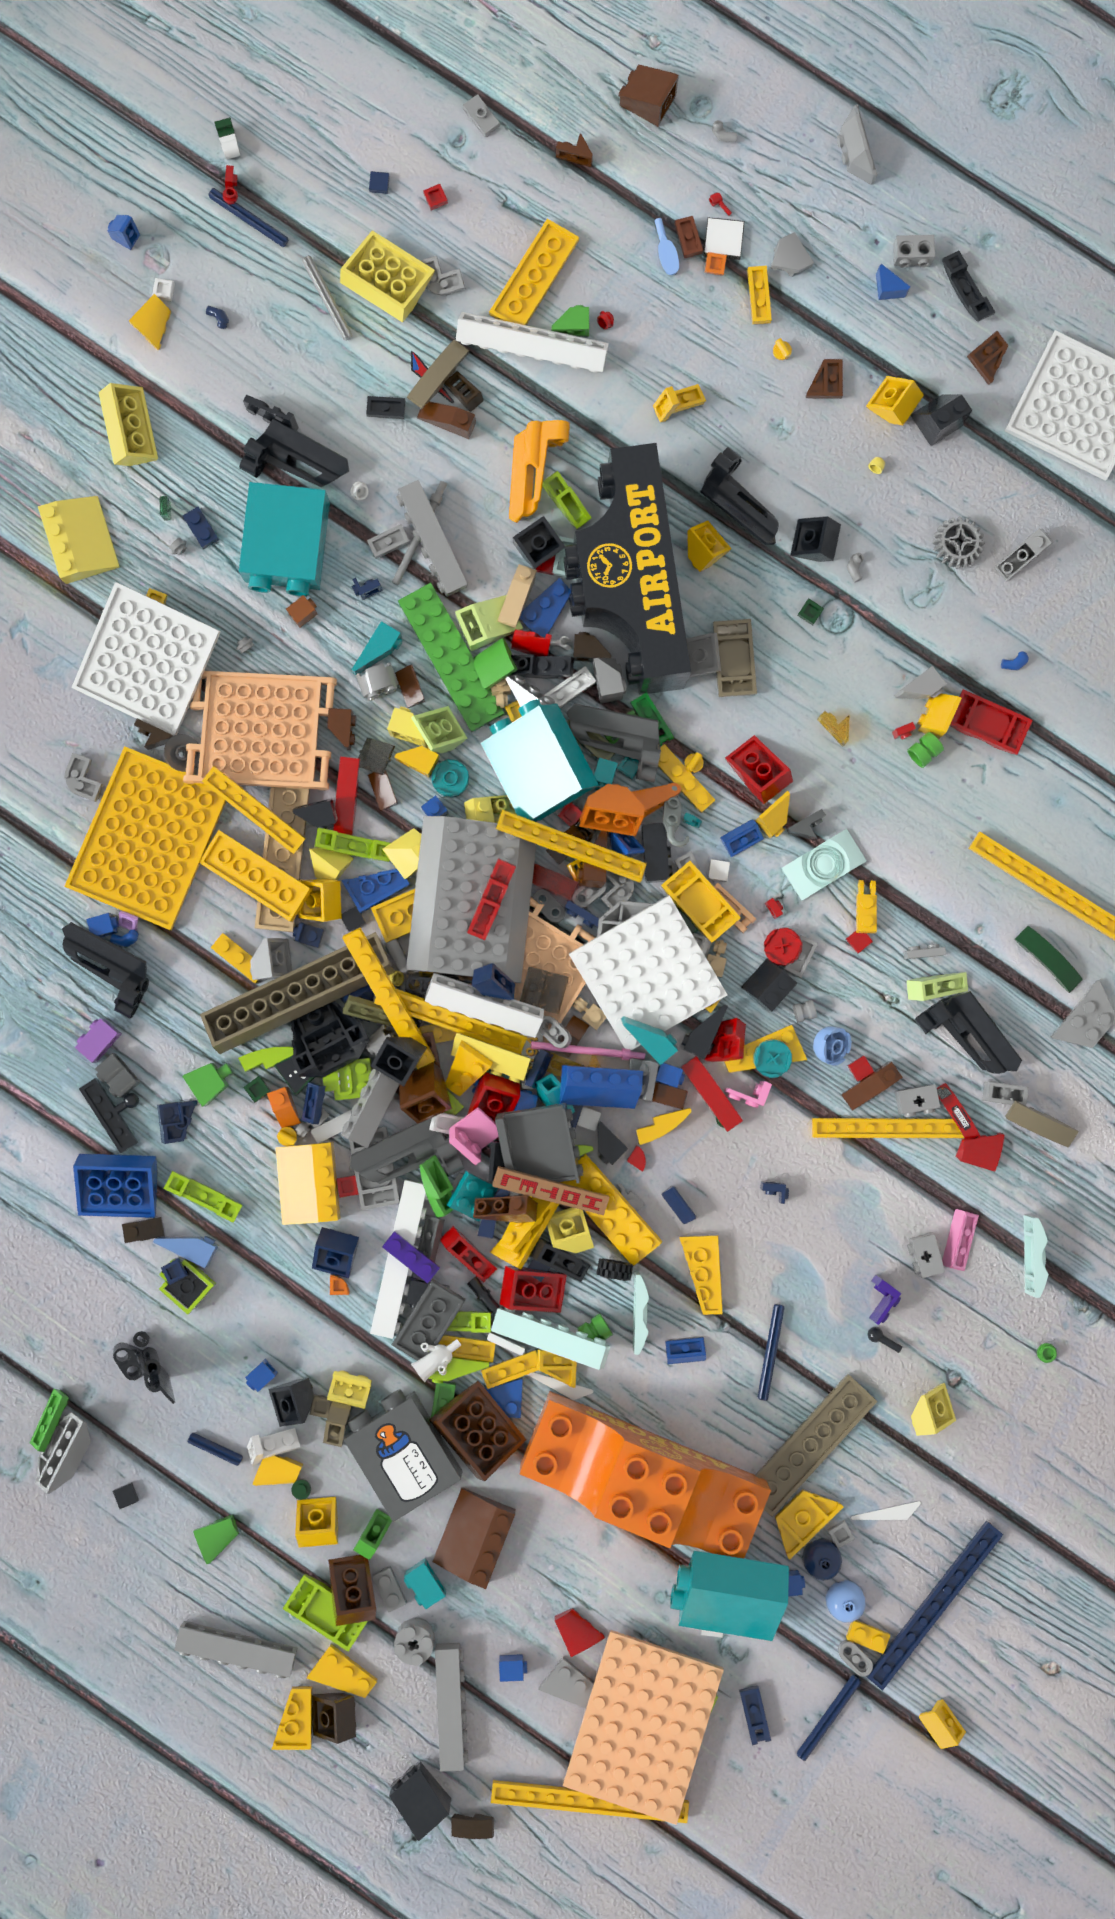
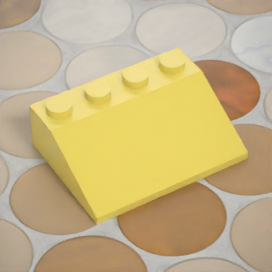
M372 230L340 269V283L403 323L414 309L435 270Z
M98 496L60 500L38 506L59 577L65 584L120 568Z

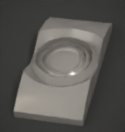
M387 1127L377 1128L369 1146L389 1137ZM349 1140L351 1154L366 1148ZM391 1163L378 1171L387 1174L394 1170V1164ZM355 1171L361 1210L400 1203L397 1178L379 1184L365 1179Z

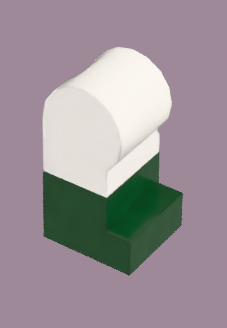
M231 117L215 121L214 123L226 160L241 156Z

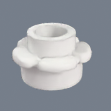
M358 481L353 484L350 493L355 500H363L368 496L369 490L364 482Z

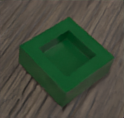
M808 598L797 616L813 626L824 608Z
M260 1076L243 1087L254 1103L271 1092Z

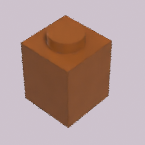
M303 595L287 607L286 611L301 628L317 615L315 610L317 606L311 598L307 600Z

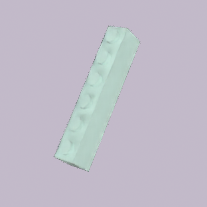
M507 1308L497 1309L491 1329L492 1332L598 1370L604 1369L611 1347L605 1344L606 1340L597 1337L594 1340L587 1337L588 1334L576 1331L574 1333L569 1331L570 1328L559 1324L557 1327L551 1325L552 1321L544 1318L540 1320L534 1319V1315L527 1312L520 1314L516 1310H509Z

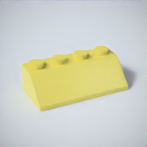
M115 383L108 384L99 392L114 465L133 466L158 460L143 387Z
M456 1033L451 1051L452 1056L456 1055L462 1040L493 1062L489 1068L491 1069L490 1073L497 1076H502V1073L509 1076V1080L520 1083V1080L525 1081L532 1058Z

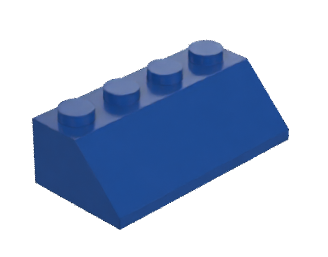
M562 1065L559 1104L567 1103V1105L635 1109L642 1092L643 1071Z

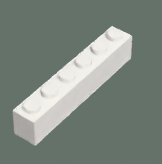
M433 973L426 991L425 1002L433 1006H440L451 1012H458L469 1018L482 1020L487 1024L498 1025L506 1030L519 1032L524 1036L535 1038L543 1021L544 1009L514 999L506 1000L483 996L472 985L437 973Z

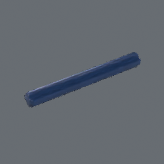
M212 188L208 195L211 200L281 247L287 245L289 241L287 236L238 203H226L223 199V193L217 189Z
M774 1304L757 1396L759 1400L767 1401L769 1398L785 1307L780 1304Z
M855 1675L849 1678L797 1751V1756L801 1760H807L860 1686L861 1681Z

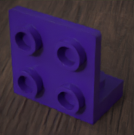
M875 1275L871 1281L876 1284L874 1288L882 1293L884 1297L869 1318L877 1325H880L881 1322L884 1323L888 1319V1312L892 1306L896 1307L900 1302L901 1297L899 1296L902 1293Z

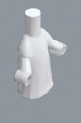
M457 1339L448 1346L440 1344L433 1346L422 1343L421 1349L424 1352H432L411 1365L424 1383L437 1370L441 1375H445L447 1373V1365L452 1360V1352L459 1348L461 1344Z

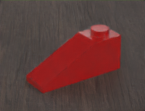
M454 1226L440 1238L446 1250L483 1283L497 1270Z

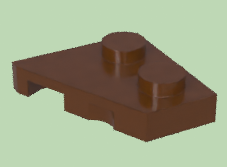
M824 359L806 393V398L842 399L843 359Z

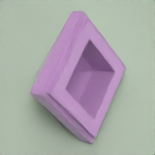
M120 911L119 926L137 931L138 917L125 911Z

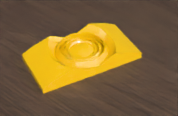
M691 861L687 862L661 885L664 891L670 895L673 902L711 943L741 919Z

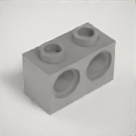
M934 235L896 236L893 243L894 266L906 268L913 265H918L919 267L931 265L935 258ZM920 250L926 251L927 254L921 253ZM901 251H907L908 254H903Z

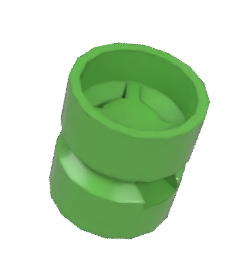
M927 732L919 739L920 743L916 742L907 750L911 759L921 768L932 761V757H937L944 751L942 743L930 732Z
M600 1313L591 1319V1323L585 1322L577 1327L578 1331L588 1334L587 1337L593 1340L595 1337L606 1340L613 1335Z

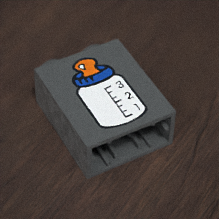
M401 1389L394 1391L381 1400L384 1410L371 1417L368 1410H364L350 1419L347 1424L351 1431L344 1438V1442L393 1522L460 1481L463 1473L443 1437L429 1421L430 1416L415 1391L405 1396Z

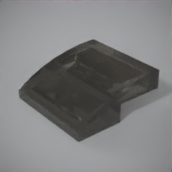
M529 967L520 1002L544 1009L547 1012L559 1014L569 977Z

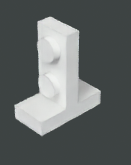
M293 1428L261 1438L259 1435L252 1436L247 1448L251 1463L255 1465L259 1464L261 1459L299 1449L300 1444L296 1429Z

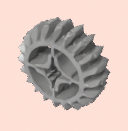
M961 516L957 518V521L954 517L949 522L945 520L943 526L940 525L937 528L938 532L934 534L936 539L932 542L934 545H937L933 550L935 552L939 551L936 557H943L942 564L948 561V567H951L954 563L956 569L960 565L963 568L967 567L968 564L972 565L974 559H979V554L983 552L981 546L985 544V541L980 540L984 537V534H978L981 527L975 529V522L969 524V518H966L963 522ZM956 530L953 537L945 538L947 532ZM958 539L962 544L958 545L955 541ZM972 547L971 553L961 556L963 549Z

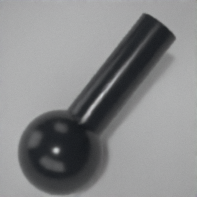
M872 1327L868 1330L867 1336L871 1342H881L897 1353H900L903 1346L884 1336L880 1328Z

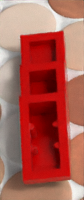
M340 756L335 802L338 821L334 824L333 831L353 836L360 759Z
M500 858L497 859L468 928V934L483 940L486 939L501 906L516 865Z
M697 1056L681 1066L690 1082L727 1132L743 1121Z

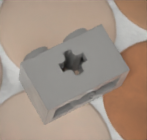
M984 1082L982 1101L1012 1105L1016 1100L1026 1106L1029 1087Z
M936 1084L894 1091L898 1113L904 1114L905 1117L916 1116L918 1111H923L924 1114L933 1113L935 1108H940ZM917 1098L921 1099V1102H919L918 1104H914L913 1100H916Z
M927 1233L909 1238L910 1244H907L909 1254L914 1257L915 1263H912L915 1274H918L921 1278H926L945 1272L935 1234ZM924 1252L928 1253V1256H926V1260L921 1258V1256L924 1255Z

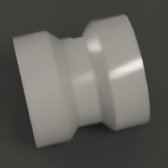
M812 1000L805 1001L804 1004L798 1003L793 1005L797 1023L803 1022L807 1018H817Z

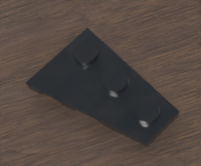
M246 394L243 402L249 413L262 416V419L269 424L275 418L289 427L298 430L299 427L293 413L288 412L285 415L280 408L274 406L271 409L264 401Z

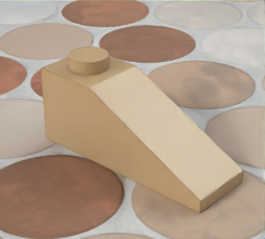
M518 565L498 622L516 628L535 583L537 570Z

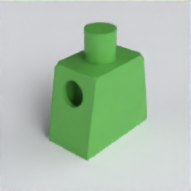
M209 1063L184 1074L182 1077L201 1106L206 1107L229 1086L224 1078L233 1073L227 1063L220 1068H217L214 1063Z

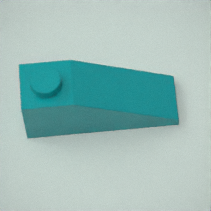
M381 621L351 669L353 674L362 673L392 654L395 649L398 650L403 642L401 633Z
M625 1016L621 1018L623 1026L660 1065L678 1051L677 1041L671 1034L667 1035L661 1029Z

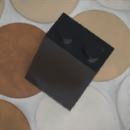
M942 394L910 416L930 446L961 428L972 412V409L962 394Z
M421 1762L416 1766L412 1765L402 1779H396L390 1786L389 1794L392 1802L418 1841L449 1815L451 1797Z

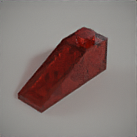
M534 863L532 884L564 900L571 901L578 882Z

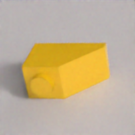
M419 746L397 753L394 758L396 761L430 778L440 756L437 752L431 751L428 746L427 748Z

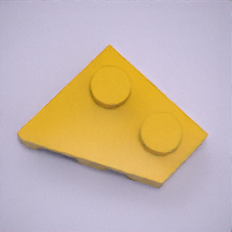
M538 1349L537 1369L572 1388H576L577 1362Z

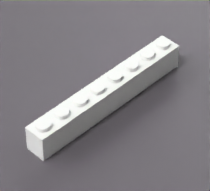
M461 312L458 318L456 341L464 345L473 344L483 349H497L501 353L511 352L520 357H534L538 361L548 360L557 365L567 364L572 368H585L595 373L603 372L609 345L606 342Z
M406 1179L393 1232H397L418 1249L415 1243L416 1239L421 1237L423 1227H419L421 1219H425L427 1208H424V1203L428 1198L422 1182ZM389 1252L370 1334L393 1339L395 1334H398L400 1331L401 1323L398 1322L399 1315L404 1313L405 1303H402L403 1296L408 1295L410 1285L406 1283L408 1276L412 1277L413 1271Z

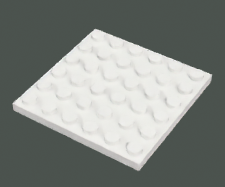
M1055 330L1005 428V432L1106 481L1115 465V359Z
M115 582L72 688L175 736L178 734L221 631Z
M670 895L569 953V956L625 1049L633 1050L641 1044L623 1026L621 1021L623 1016L666 1031L727 996L725 989Z

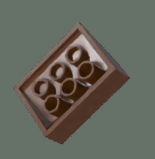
M476 1381L444 1405L429 1419L474 1476L482 1481H486L527 1440L479 1381Z
M461 1487L432 1562L459 1578L486 1589L515 1517L516 1509Z

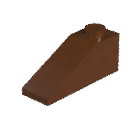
M430 401L423 409H420L417 416L419 420L466 439L470 438L476 424L475 414L458 407Z
M601 831L593 844L607 848V831ZM583 862L580 868L577 869L579 886L602 888L606 883V870Z
M886 1062L872 1074L842 1093L841 1096L853 1111L903 1077L892 1062Z

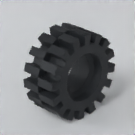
M599 1258L596 1274L605 1278L631 1281L633 1264Z

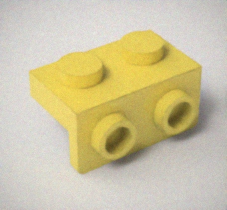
M334 1371L327 1400L365 1409L372 1380L363 1375L354 1376L346 1371Z

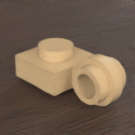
M505 678L491 687L492 696H496V705L501 708L508 706L507 695H511V688Z
M720 939L714 943L713 951L716 952V955L708 954L707 960L716 976L722 978L727 959L720 957V953H725L727 943Z
M579 997L572 1006L580 1013L584 1010L586 1013L581 1019L597 1030L606 1019L604 1012L594 1003L588 1009L586 1007L588 1003Z

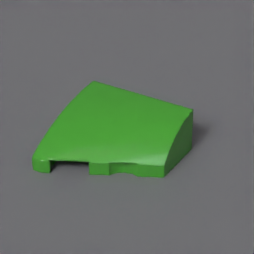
M233 1515L194 1529L195 1539L206 1564H210L239 1534Z

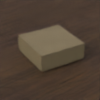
M314 1394L315 1397L309 1415L327 1418L333 1401L327 1400L325 1396Z

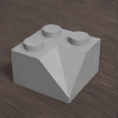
M594 658L593 670L600 704L622 700L627 687L625 678H621V665L617 664L616 659Z

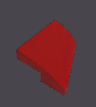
M515 629L511 649L535 656H548L552 635L546 634L545 637H542L536 632Z
M738 1018L722 1021L718 1028V1033L712 1042L714 1046L704 1060L720 1062L743 1059L746 1024Z
M999 1132L993 1136L981 1135L975 1139L971 1137L964 1138L955 1157L961 1162L995 1172L1001 1156L1005 1135Z
M573 1608L555 1616V1623L571 1657L585 1651L605 1638L602 1632L594 1628L587 1619H583Z

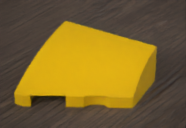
M153 294L132 316L129 322L150 344L159 350L161 348L162 335L165 334L166 322L170 318L171 311Z
M279 1455L262 1459L252 1485L294 1483L299 1476L303 1463Z

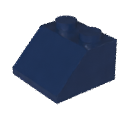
M322 1227L315 1244L312 1269L349 1279L357 1252L359 1237Z

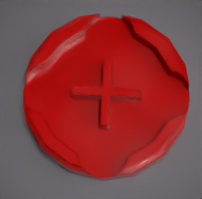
M787 927L771 931L764 941L765 955L772 963L779 966H787L794 963L802 952L800 936L794 930Z

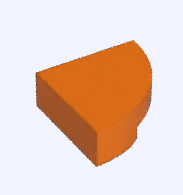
M330 1275V1295H350L349 1287L344 1279L337 1275Z

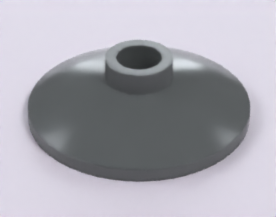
M175 735L165 744V760L177 771L186 772L188 755L186 745L199 744L196 739L189 735ZM179 752H183L185 757L181 758ZM195 752L194 769L199 765L200 752Z

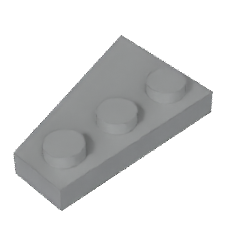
M562 1657L538 1687V1690L586 1708L594 1682L565 1657Z

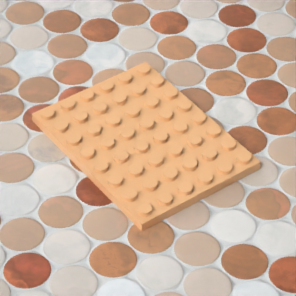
M610 1630L563 1786L677 1825L724 1668Z

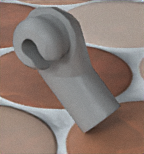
M717 120L713 123L712 132L719 141L736 143L737 132H726L722 121Z
M861 553L853 554L847 564V570L854 583L862 579L858 570L861 562L864 560Z

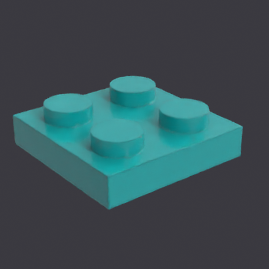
M465 1171L447 1206L480 1222L481 1219L473 1218L475 1199L493 1198L498 1188Z

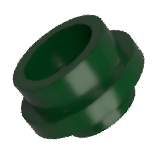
M297 1480L292 1485V1495L299 1500L306 1499L311 1493V1485L306 1480Z

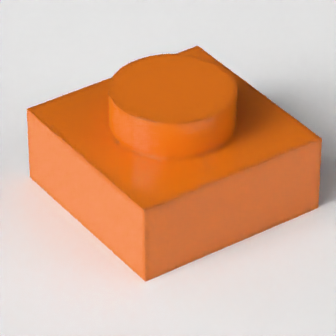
M708 252L704 273L723 276L727 255Z

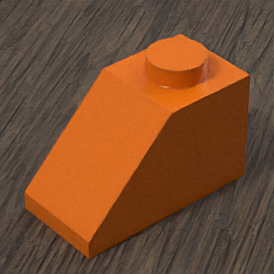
M289 1087L267 1093L272 1110L281 1128L301 1123Z

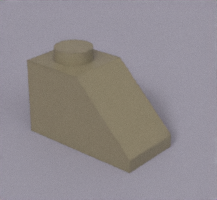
M332 1402L326 1420L323 1443L342 1447L351 1406Z

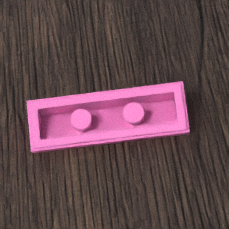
M958 1209L955 1210L942 1259L943 1266L965 1271L979 1215Z

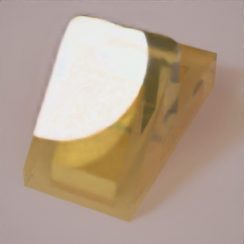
M826 711L818 717L817 720L842 747L849 741L850 715L839 724L836 723L837 719L835 716Z

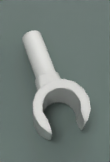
M563 636L560 640L551 641L550 645H557L565 650H570L572 647L566 645L568 641L572 642V640Z

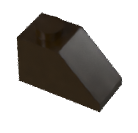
M588 632L575 634L574 661L593 662L594 658H611L612 655L594 635H590Z

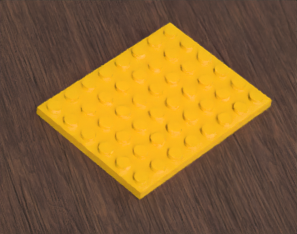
M124 746L64 887L172 931L200 865V859L206 851L226 800L204 783H184L183 778L186 772L177 771L165 762Z

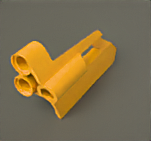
M531 421L527 424L525 430L514 437L509 519L518 523L522 517L531 516L536 512L538 502L541 499L548 447H561L569 441L570 423L568 421ZM534 467H535V468H536L535 490H534V498L532 499L533 477H534Z

